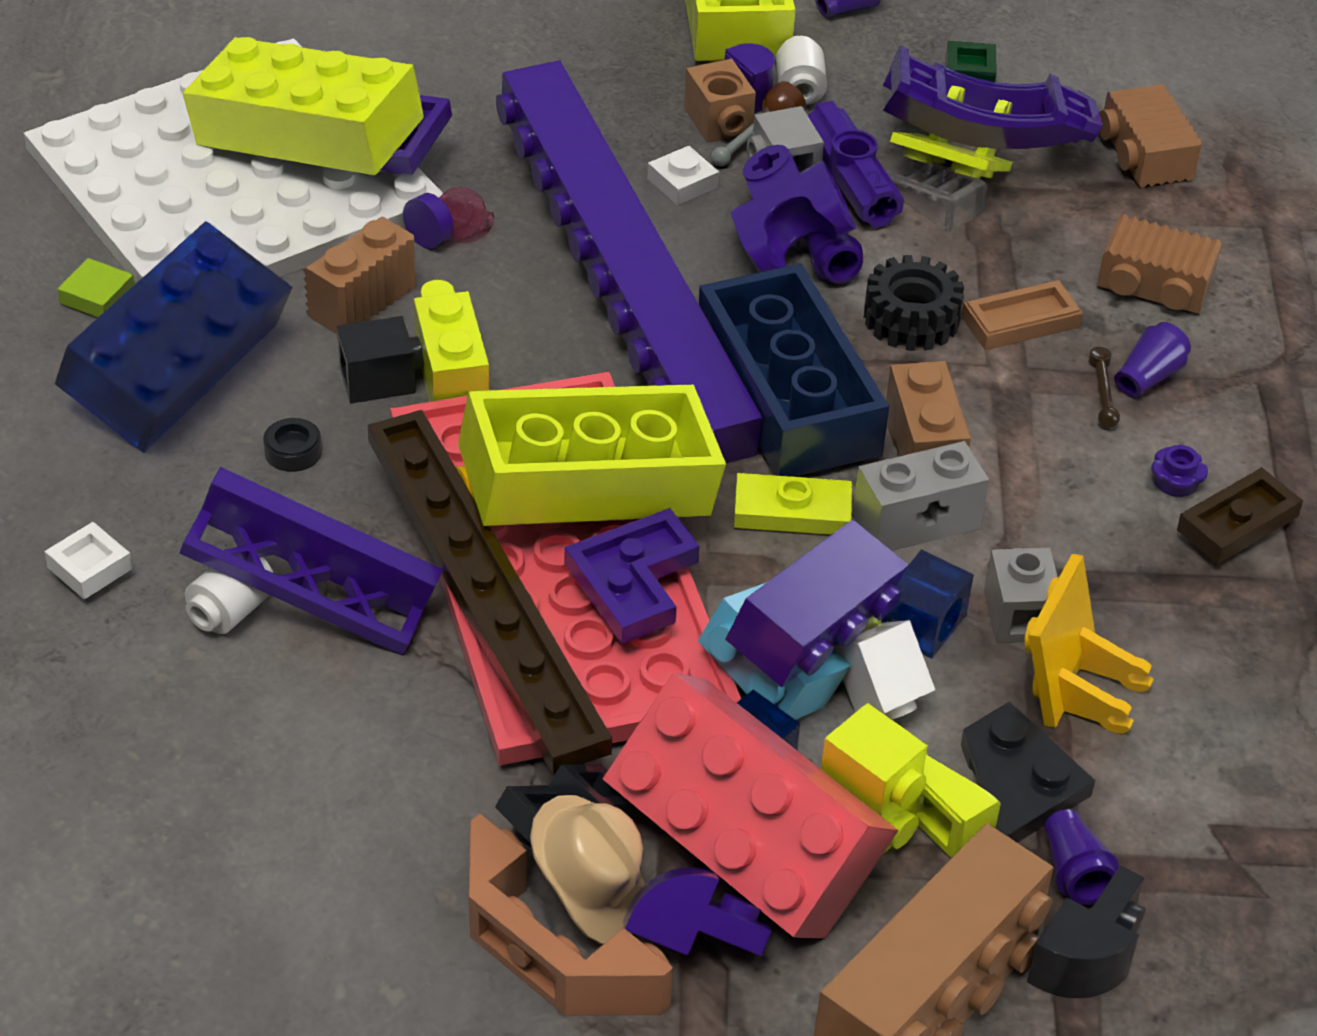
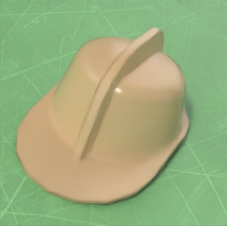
M577 795L557 796L544 803L533 818L530 840L534 859L577 927L586 937L599 944H605L624 928L623 920L636 894L645 885L640 871L643 855L641 835L628 815L621 809L606 803H593Z

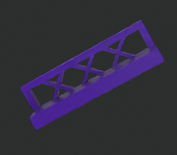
M222 467L218 469L211 482L203 506L179 554L402 656L409 645L423 610L443 571L435 565ZM210 525L232 535L237 547L221 550L200 539L207 526ZM270 555L280 557L288 561L293 573L278 576L265 570L260 558ZM330 580L343 586L349 599L336 602L320 594L315 583ZM384 605L406 615L407 617L401 631L378 622L371 608Z

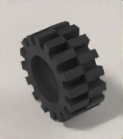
M903 255L902 263H898L895 257L886 259V266L879 263L874 267L873 274L870 273L867 282L863 317L866 318L865 325L867 329H874L873 336L879 341L888 336V345L896 348L899 342L906 343V350L915 351L916 344H922L924 351L931 350L934 347V340L940 346L948 343L949 336L954 337L957 333L962 311L964 285L963 281L958 282L959 275L954 270L946 273L947 264L941 261L935 266L930 265L931 258L925 256L921 257V262H913L912 255ZM904 301H913V302H919V303H922V304H911V303H907V302H904Z

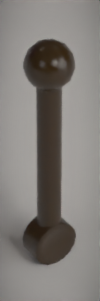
M1095 347L1090 351L1088 362L1097 371L1102 410L1098 414V421L1103 427L1109 429L1118 425L1120 421L1119 412L1113 408L1107 371L1112 354L1104 347Z

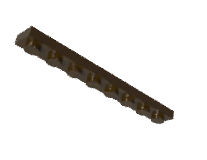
M423 410L369 424V444L436 565L443 570L441 574L552 774L557 772L561 764H584L611 755L612 737L490 526H483L474 498Z

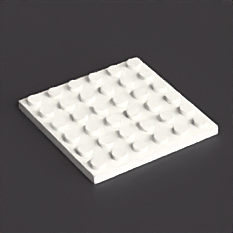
M294 38L276 42V44H296L302 47ZM203 70L185 74L181 78L142 89L127 97L107 104L96 105L87 111L61 120L50 121L44 126L24 132L27 151L126 272L134 275L135 283L166 321L305 268L322 257L329 248L340 245L362 230L366 223L377 220L382 216L405 229L403 208L409 200L423 193L434 194L446 204V196L419 168L416 169L413 175L392 174L382 170L376 175H369L196 145L182 92Z

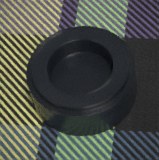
M301 418L282 419L269 426L264 433L265 458L271 466L278 470L286 472L302 471L315 465L321 457V433L318 427L308 420Z

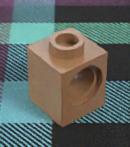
M732 58L686 68L684 109L707 143L736 137L753 124L756 92Z

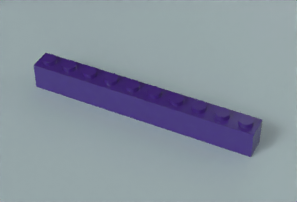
M558 60L503 72L502 94L496 96V108L499 119L503 125L510 126L519 157L527 158L531 166L536 189L539 192L544 191L550 201V210L556 226H563L568 234L569 246L576 262H583L588 272V281L592 294L595 298H602L605 303L609 324L615 335H622L627 344L628 357L634 372H642L648 386L694 385L725 463L757 456L762 416L562 62Z

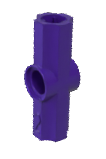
M834 101L818 103L814 110L808 114V117L824 142L822 160L829 169L842 196L847 197L860 219L867 221L872 228L889 225L896 215L902 213L904 198L876 158L878 147L876 139L871 134L858 130L843 108H838Z

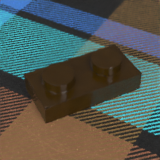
M1261 467L1181 513L1177 531L1216 564H1219L1299 517L1303 500Z

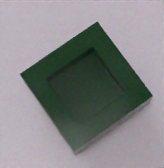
M948 41L945 67L968 76L995 82L997 74L996 44Z

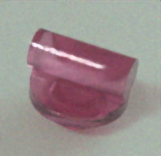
M459 186L448 189L439 197L446 204L452 215L453 233L451 238L459 240L468 239L476 235L480 230L489 232L491 229L494 213L486 210L484 200L476 191Z

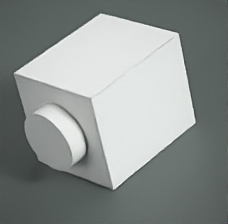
M910 620L879 623L862 631L848 647L844 648L839 643L834 646L838 653L851 665L843 681L855 712L866 703H869L892 720L916 710L915 699L935 690Z

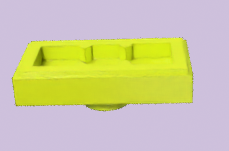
M737 473L734 528L832 535L851 521L852 481Z

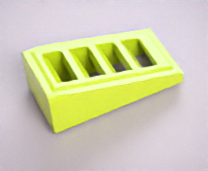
M926 755L923 775L926 776V783L919 795L916 816L919 817L918 826L942 850L953 858L986 823L996 828L1001 803L977 784Z

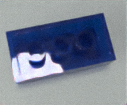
M205 221L67 345L55 385L145 453L277 325L293 287L221 231Z

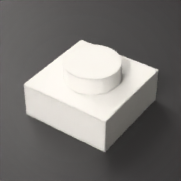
M686 146L648 162L647 179L678 206L717 189L719 185V171L693 148Z
M91 522L44 551L47 568L83 599L88 598L132 570L130 552L94 522Z

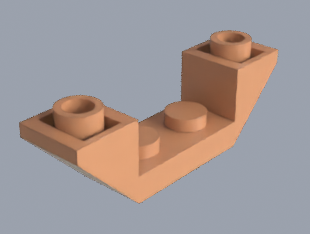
M478 814L470 821L469 926L470 937L565 1016L662 1015L671 1007L673 967L656 946L650 943H642L626 929L622 928L585 960L577 946L570 939L562 935L555 936L534 918L528 906L518 898L526 891L527 850L513 832L506 828L499 829L482 814Z

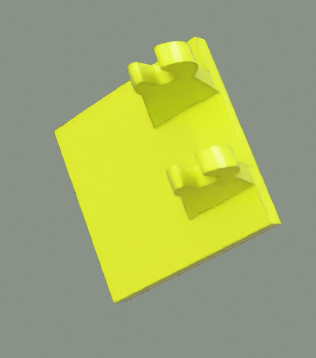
M951 86L947 97L963 103L965 88ZM999 99L994 112L1010 114L1012 102ZM893 132L890 142L905 146L903 156L930 164L933 162L945 164L946 159L953 162L950 170L974 178H980L981 176L992 178L994 171L1010 172L1013 163L1012 161L995 157L996 149L977 147L975 152L948 144V140L931 133L929 136L920 133Z

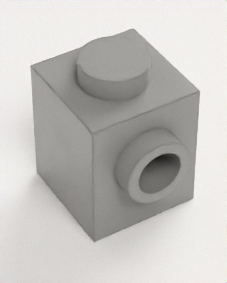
M802 106L754 115L753 136L747 139L749 159L766 147L784 145L792 154L799 173L822 161L824 142Z
M1050 548L991 550L984 592L996 643L1025 641V632L1030 619L1038 617L1046 602L1049 584L1054 577H1058Z

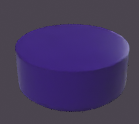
M423 193L405 204L403 208L404 225L406 230L414 235V241L423 248L432 249L450 239L453 233L452 215L446 204L439 197L431 193Z

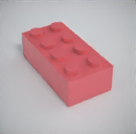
M672 672L603 777L606 783L747 900L761 909L764 914L792 937L826 938L899 831L706 679Z

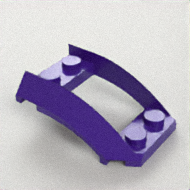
M900 45L883 83L884 87L892 90L883 109L884 112L928 133L963 145L990 149H1029L1070 142L1077 143L1079 140L1093 142L1103 127L1096 100L1080 90L1077 92L1060 84L1059 77L1049 74L1046 82L1009 84L992 82L959 73L936 62L931 66L910 56L909 49ZM951 86L965 88L963 103L947 97ZM999 99L1012 102L1010 114L994 112Z

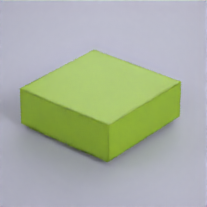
M87 258L57 288L59 303L106 320L134 291V275Z

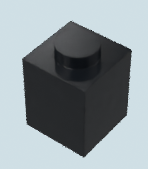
M403 316L337 326L339 368L350 404L416 393L415 370H420L424 367L423 353L418 336L409 337Z

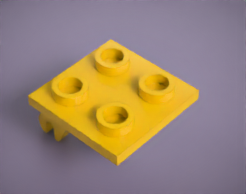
M1071 554L1061 575L1051 580L1046 602L1038 617H1032L1026 628L1025 650L1028 654H1032L1035 671L1033 695L1035 699L1040 700L1044 726L1056 728L1065 711L1099 722L1103 728L1113 733L1123 734L1130 730L1134 722L1132 718H1127L1132 707L1127 702L1111 696L1077 676L1079 669L1118 680L1129 690L1145 692L1150 689L1154 681L1152 677L1148 676L1152 665L1095 633L1083 555Z

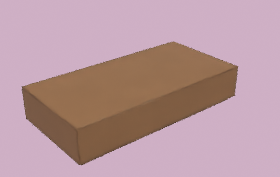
M1056 280L963 302L961 317L983 349L988 350L1081 327L1083 312L1061 282Z

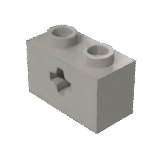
M965 441L858 466L852 516L859 525L891 551L981 529L989 478Z

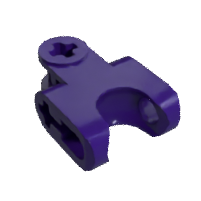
M772 145L758 151L746 162L743 168V176L753 199L731 210L730 213L743 248L758 273L786 267L785 255L788 249L803 236L822 231L830 234L832 240L835 241L857 229L845 200L823 160L799 173L789 149L784 145Z

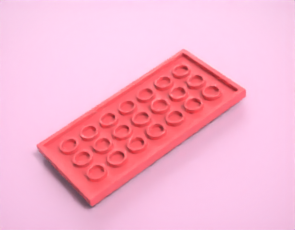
M610 372L503 390L615 387ZM467 396L390 408L391 418L422 409L454 466L464 465L458 440ZM639 519L490 526L609 731L612 743L626 741L630 738L672 672L706 679L742 707V699L734 680L698 642L699 637L710 620L688 567L657 579L677 606L676 623L621 644L565 566L564 547ZM441 574L442 588L499 766L543 757Z

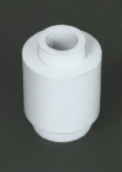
M794 36L787 39L776 54L777 82L786 81L793 84L804 96L806 106L814 104L824 96L827 90L823 50L814 40L806 36Z
M261 557L260 560L265 570L273 573L268 562ZM209 568L185 589L186 612L198 628L217 634H226L267 599L269 594Z

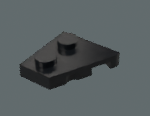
M1010 701L963 729L961 748L968 768L977 777L976 784L993 795L1001 803L995 829L1015 842H1020L1042 828L1047 819L1054 813L1066 809L1070 810L1092 796L1095 779Z

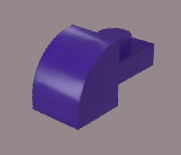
M693 867L673 869L650 880L636 894L623 920L624 928L627 931L687 956L698 930L759 956H762L771 934L768 924L758 919L761 909L757 908L754 904L724 893L721 903L711 900L719 878L713 871Z

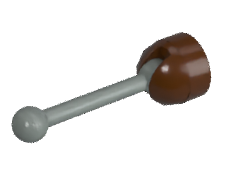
M781 81L766 93L762 102V113L802 106L805 111L806 101L796 86L789 82ZM754 123L728 145L717 147L712 151L711 159L716 166L723 167L729 164L731 154L745 144L748 137L753 136Z

